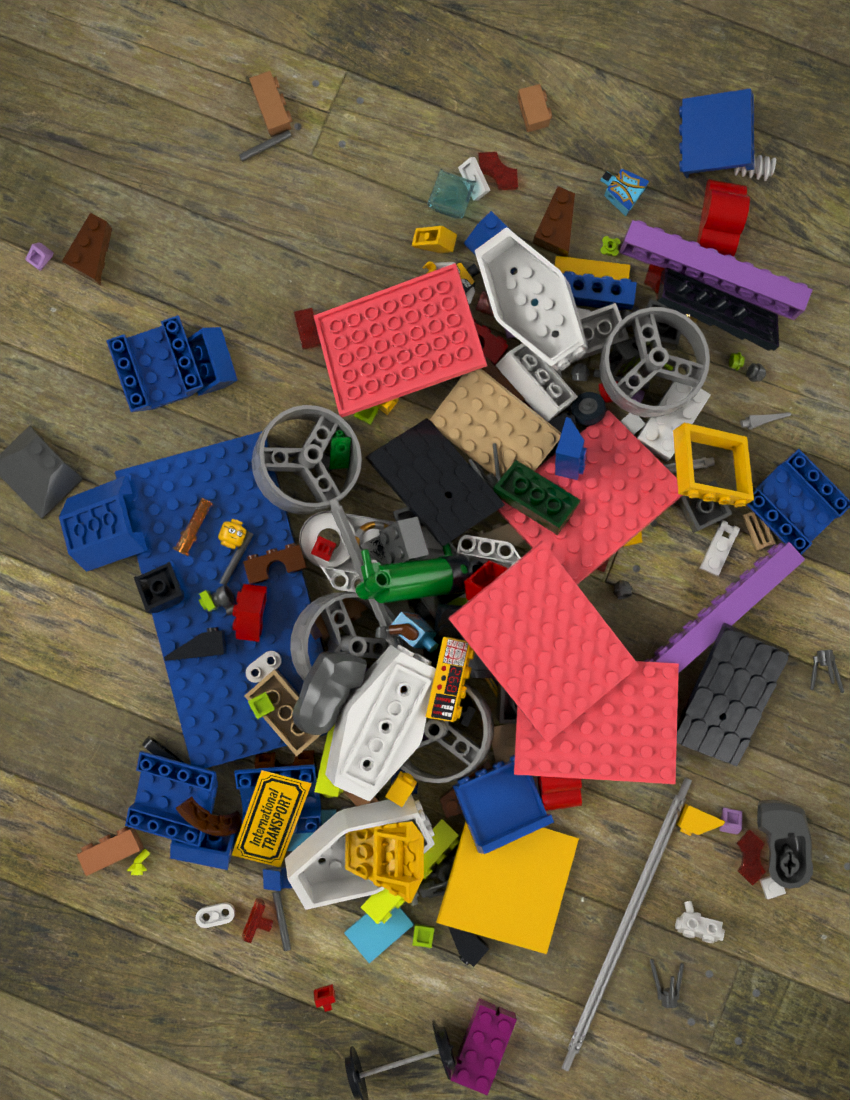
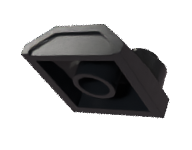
M170 561L147 573L133 577L147 613L161 612L179 604L185 598L184 591L180 587Z

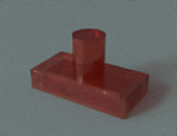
M308 308L294 312L303 350L321 346L313 309Z
M256 898L243 930L242 938L245 942H252L257 928L270 932L273 920L262 917L266 905L261 899Z

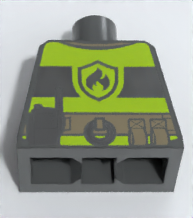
M635 338L616 344L610 352L609 363L613 378L634 368L641 361ZM650 344L646 346L647 353L651 351Z

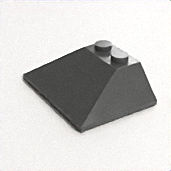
M31 425L0 454V477L41 519L83 480L70 465L66 464L44 441V438Z

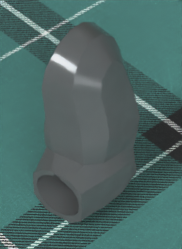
M335 651L319 654L304 680L299 699L292 712L294 723L300 731L309 735H321L328 732L334 726L340 709L349 696L350 689L359 688L363 682L367 666L365 659L349 653Z
M759 801L757 824L759 831L766 833L769 848L770 876L781 887L789 889L799 888L808 883L813 875L812 839L805 811L800 806L786 801Z

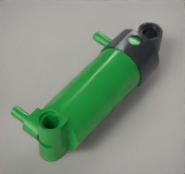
M449 543L443 546L444 556L434 559L383 565L380 562L372 563L369 550L364 549L361 551L364 565L360 567L363 581L356 586V593L361 599H375L378 603L466 593L464 581L484 564L479 560L470 563L466 556L461 554L452 555Z

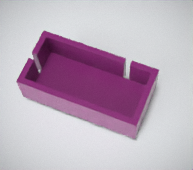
M479 998L460 1045L458 1056L455 1058L456 1069L451 1070V1081L488 1096L517 1018L514 1012L502 1007H498V1015H496V1006Z

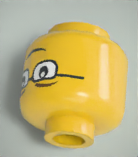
M232 519L231 522L225 521L218 535V539L221 541L220 544L231 549L240 547L247 533V530L242 526L243 523Z

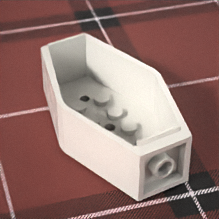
M507 227L474 250L494 317L499 324L556 371L566 369L570 366V361L575 358L578 360L587 354L586 350L589 349L570 284L557 267ZM512 268H517L518 270L515 275L511 274ZM537 299L538 305L532 306V300ZM556 330L559 331V336L554 338L552 333Z
M399 644L397 648L390 645L365 672L361 686L350 689L349 696L341 707L335 723L325 773L334 786L370 801L419 747L423 738L427 718L425 716L436 668L431 666L432 662L409 651V649ZM402 686L407 687V691L405 693L400 692V688ZM383 723H388L386 730L381 728ZM365 760L370 761V764L367 767L363 766V762Z
M411 794L403 807L388 799L343 809L335 813L285 858L287 878L305 910L373 895L385 889L384 887L374 885L371 880H365L345 869L346 833L391 823L413 821L424 837V853L435 845L432 838L435 836L429 818L423 812L420 801H415ZM320 858L326 859L325 862L322 863L318 862V860Z

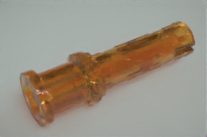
M201 498L187 528L181 531V537L177 545L172 549L189 556V550L193 542L197 541L196 534L210 506L213 504L212 502Z

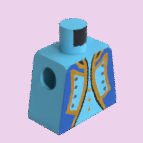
M621 169L616 177L606 171L600 180L609 186L604 196L625 216H627L649 183L648 180L624 169Z

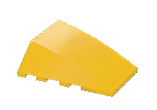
M413 821L386 824L348 832L345 834V869L365 880H371L374 885L384 887L392 895H399L404 898V901L411 903L424 878V837Z

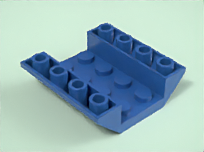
M179 315L161 321L162 326L131 337L123 334L106 340L131 412L157 409L188 398L204 387Z
M800 449L784 460L753 490L754 500L746 504L783 543L790 542L801 555L834 519L841 517L850 508V500Z
M128 476L120 477L67 498L60 513L59 520L68 554L86 572L147 551L143 532H132L124 497L132 495Z
M140 751L136 771L141 772L135 803L128 808L125 826L200 847L205 833L188 823L176 810V807L192 796L202 808L212 814L218 788L216 772Z
M315 764L234 771L236 787L240 789L242 801V824L261 770L312 783L293 834L312 833L322 826L320 793L314 792L318 778Z

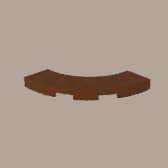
M192 796L176 807V810L188 823L210 835L230 836L240 832L242 827V816L238 811L228 815L215 816L202 808Z

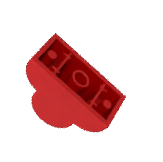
M708 179L697 243L701 247L706 249L713 248L724 256H735L750 206V197L747 196L746 185Z
M537 776L540 798L546 811L582 806L581 779Z

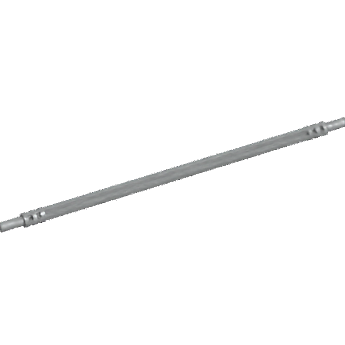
M686 777L683 780L678 795L675 794L568 1045L567 1049L569 1051L561 1067L565 1071H569L575 1055L580 1051L684 806L685 796L692 780Z

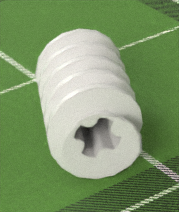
M754 155L755 170L747 171L745 167L734 168V175L737 176L738 172L742 171V177H744L749 172V178H752L755 173L757 180L760 179L761 175H764V181H767L768 177H772L774 173L776 158H772L770 161L769 156H765L762 160V155H758L756 158Z

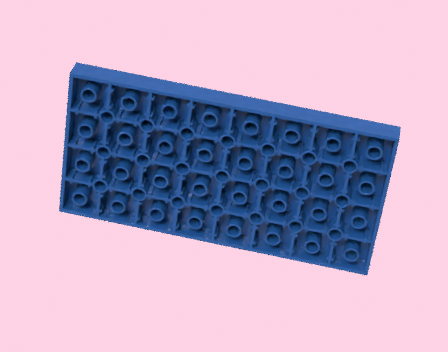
M261 432L115 471L116 479L128 476L132 495L124 497L130 525L132 532H143L147 551L136 554L141 575L170 561L180 587L184 591L185 598L179 604L161 612L152 613L163 659L166 655L197 635L207 632V628L219 627V631L225 632L227 654L164 661L191 765L204 769L287 746L263 717L256 718L248 700L244 696L259 683L251 682L246 677V669L251 663L267 651H276L282 658L278 671L299 695L304 683L296 671L290 651L291 634L294 624L300 613L312 603L303 570L289 574L283 562H274L269 567L271 580L254 584L267 587V602L263 613V630L259 642L236 639V631L233 630V622L236 617L233 614L228 615L223 606L212 612L208 611V609L204 610L199 602V599H201L200 593L207 590L212 595L219 587L223 586L219 582L238 548L231 549L220 544L221 541L218 539V535L225 521L238 520L243 523L242 526L248 532L254 534L227 583L234 595L236 605L238 604V591H242L243 584H249L243 561L248 560V556L258 554L260 557L266 555L268 550L277 548L280 551L285 549V545L296 543L288 512L273 505L263 495L253 475V449ZM266 438L264 447L270 448L268 438ZM267 471L274 484L281 490L277 472ZM310 633L308 638V655L310 664L313 666L319 654L325 652L322 638L314 640ZM269 657L268 663L273 664L275 661L274 658ZM254 669L252 675L258 676L259 671Z

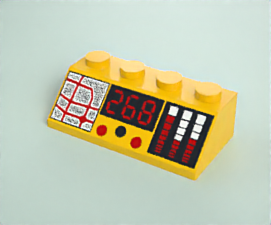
M443 637L425 717L450 722L460 718L462 713L460 702L461 698L464 699L467 690L464 684L465 680L469 679L471 667L468 666L470 659H473L475 654L466 641Z

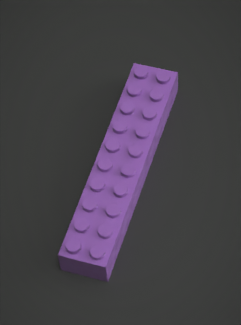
M632 220L619 250V253L662 270L666 267L791 320H795L805 311L813 290L808 288L806 284L794 283L788 277L776 276L770 270L758 269L749 262L737 261L731 255L724 256L713 248L706 249L697 242H688L679 235L667 234L663 229L649 227L645 222L639 220Z
M781 542L778 545H773L767 551L768 555L760 557L753 563L754 568L744 571L739 576L741 578L736 583L732 582L725 588L727 591L725 594L716 596L711 601L712 605L707 609L703 608L697 613L698 618L696 620L688 621L682 627L684 630L681 633H675L668 640L670 643L667 646L663 647L662 645L654 652L655 656L650 660L646 659L644 662L678 663V673L681 672L716 640L723 623L732 626L805 559L790 542L784 544Z

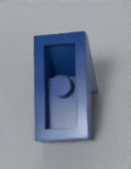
M286 867L263 869L264 889L282 891L284 888H293L288 881Z

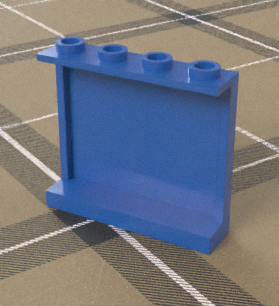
M751 88L682 99V106L679 107L680 118H682V124L679 125L680 136H682V142L679 144L682 161L679 162L680 172H683L686 178H689L691 173L745 167L747 171L755 170L754 95Z
M515 755L510 756V760L505 763L503 761L494 763L492 765L493 768L489 770L484 768L476 771L475 776L471 778L468 776L462 777L457 780V784L453 785L478 853L487 854L554 823L552 815L546 813L533 777L529 775H514Z

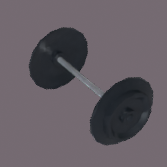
M434 1020L432 1021L438 1046L437 1049L365 1072L362 1070L355 1048L351 1046L350 1056L345 1057L347 1080L355 1100H369L365 1082L366 1076L436 1054H440L447 1078L451 1080V1070L456 1069V1063L452 1051L454 1046L450 1044L445 1027H438L437 1023Z

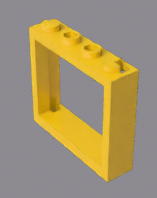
M685 422L673 430L678 494L689 496V498L703 499V501L719 502L721 505H734L736 508L746 506V504L754 500L746 436ZM691 441L733 451L737 491L695 483Z

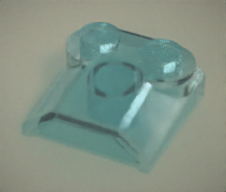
M440 169L428 201V206L438 213L457 219L463 218L476 181H471Z

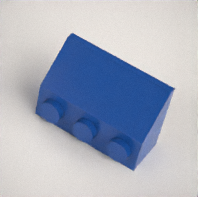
M490 211L477 224L464 242V245L476 256L474 250L507 226ZM512 268L511 274H513L517 270V268Z
M221 327L202 328L187 338L204 385L202 389L197 391L198 396L226 388L238 381Z
M566 417L556 450L555 475L578 480L579 474L583 475L585 470L587 448H584V439L572 420Z
M205 833L200 847L172 840L170 844V859L228 870L237 833L230 836H214Z

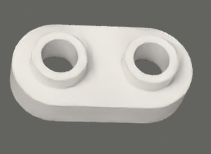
M267 651L247 667V679L257 683L262 681L274 669H278L282 663L280 654L276 651ZM269 657L274 658L275 661L273 664L268 663ZM254 669L259 671L256 677L252 675Z
M228 902L202 907L196 914V923L202 928L227 924L234 918L235 908ZM223 909H227L229 911V915H224L222 912ZM205 913L209 914L210 919L206 920L203 915Z

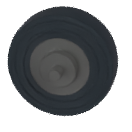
M585 392L578 395L572 402L571 411L578 423L594 425L605 416L606 405L604 399L599 394Z

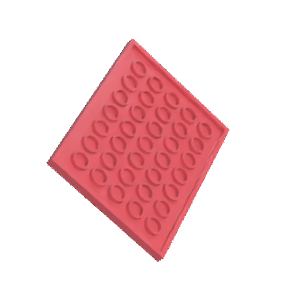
M456 263L314 315L340 417L357 413L488 366Z
M609 410L605 412V416L600 422L589 425L580 433L584 439V448H587L585 470L583 475L579 474L578 480L555 475L556 454L535 470L536 473L581 500L558 535L504 501L502 502L505 505L497 510L532 548L543 541L577 585L683 496L678 494L677 478Z
M543 541L448 618L547 743L639 666Z
M636 661L639 666L548 743L517 706L514 775L675 784L679 664Z

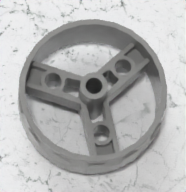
M665 307L640 309L621 320L606 339L601 351L599 365L601 381L609 397L621 409L641 417L669 415L685 406L697 395L703 386L709 371V348L704 334L686 315ZM656 322L667 324L683 334L693 348L697 363L669 355L667 350L661 345ZM632 325L641 361L616 383L610 370V346L613 338L620 331ZM642 332H648L651 338H645ZM652 344L653 349L647 354L646 346ZM666 363L673 366L672 371L662 368ZM678 368H683L686 375L680 374ZM655 376L693 387L685 399L666 406H650L631 399ZM628 380H635L637 386H631Z
M296 406L281 412L267 424L259 435L252 455L253 475L257 486L273 505L294 514H314L330 508L329 501L337 498L339 502L348 495L347 493L355 485L361 470V449L350 425L336 413L319 406ZM295 419L315 422L302 448L264 447L269 431L282 422ZM337 430L343 431L345 437H351L349 465L346 480L341 491L338 490L321 461L326 446ZM317 433H320L323 439H319ZM274 456H278L281 459V463H277ZM296 456L292 463L288 462L289 457ZM313 467L319 476L318 478H315L310 472ZM267 471L293 472L295 475L302 476L318 503H305L284 494L274 484ZM318 482H322L325 489L320 488Z
M337 592L319 597L300 613L291 634L290 651L296 671L303 681L312 668L308 655V638L311 628L320 613L330 636L327 642L329 649L327 652L335 651L349 653L357 657L378 659L390 646L384 638L375 639L356 636L342 599L352 598L359 601L374 614L368 599H361L357 593ZM384 604L388 618L393 623L396 617ZM335 614L338 615V620L336 623L334 621ZM339 627H342L345 635H340ZM397 635L399 645L403 646V639ZM375 644L376 649H375V651H374V653H373L372 648H373V645Z
M465 682L464 684L467 687L466 692L476 702L484 723V737L481 747L457 729L453 722L429 718L424 728V733L429 739L424 741L422 738L417 748L419 749L438 741L466 763L468 767L455 775L439 776L422 771L407 759L400 767L403 771L424 782L446 783L467 776L486 758L494 736V721L491 709L485 698L469 683ZM384 723V730H386L388 723ZM452 733L457 737L453 744L444 739L451 736ZM460 742H464L467 745L465 752L460 751Z

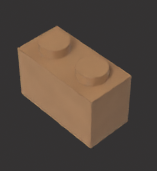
M540 84L519 89L517 99L527 132L549 127L552 112L550 107L547 108L546 105L547 95L545 90H542Z

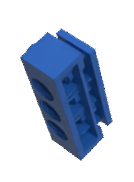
M571 271L562 273L570 284L576 305L603 308L616 303L619 311L621 309L631 310L634 306L637 282H632L631 279L614 280L610 276L598 278L592 274H583L582 276L575 275ZM578 286L581 290L577 291L573 287ZM595 288L599 290L600 293H595L592 289ZM611 291H616L618 295H613Z

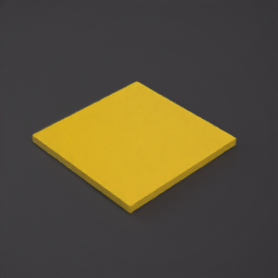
M465 822L436 922L547 954L579 838L547 828H541L487 854L478 853L467 822Z

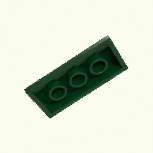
M517 460L514 461L494 486V492L502 501L556 535L566 525L581 501Z

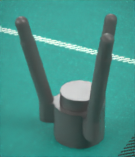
M493 443L496 476L493 473L485 475L481 466L476 461L469 459L472 468L484 482H487L492 490H494V486L501 479L496 443Z
M833 650L817 651V656H813L814 664L810 690H814L818 663H820V666H828L832 684L835 683V674L840 692L844 693Z
M436 870L426 879L423 878V882L419 886L423 898H432L444 895L445 890L437 891V889L447 886L448 881L435 884L434 880L430 881L431 878L436 876Z
M650 959L658 992V1000H662V1006L665 1008H676L678 1006L677 1000L679 999L684 964H680L676 988L674 989V976H671L670 988H665L662 992L654 960Z

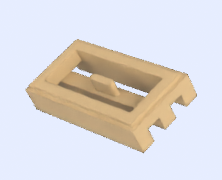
M753 511L742 515L756 551L776 543L771 530L760 519L769 540L766 543ZM750 516H751V519H752V521H753V523H754V526H755V528H756V531H757V533H758V536H759V538H760V541H761L762 545H760V543H759V540H758V538H757V535H756V533H755V530H754V528H753V526H752V523H751V521H750V518H749Z

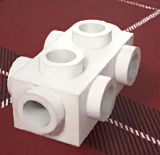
M692 901L684 902L686 912L677 917L675 929H678V932L683 933V936L687 938L699 937L707 943H714L718 940L723 941L725 930L722 929L723 922L701 917V913L694 912Z

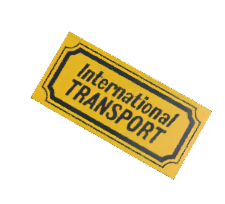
M261 770L232 856L281 867L312 783Z

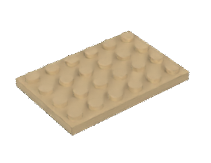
M482 369L462 375L430 419L443 436L489 473H493L494 476H496L493 443H496L501 478L515 460L535 471L559 442L561 436L560 431Z

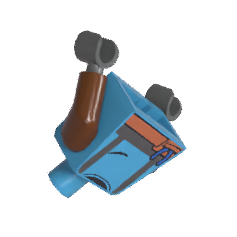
M400 612L389 627L382 626L376 629V638L386 639L387 633L399 635L412 647L426 649L430 653L438 647V643L433 640L436 632L418 614Z

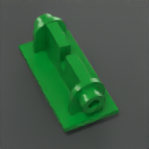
M337 430L334 433V438H331L329 469L348 468L351 437H345L344 432L341 430Z

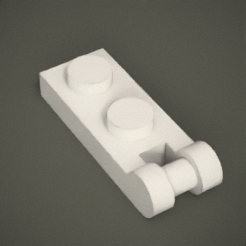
M724 520L720 522L700 569L719 576L734 540L740 531L739 527L735 525L730 526ZM724 531L730 533L728 538L722 536Z

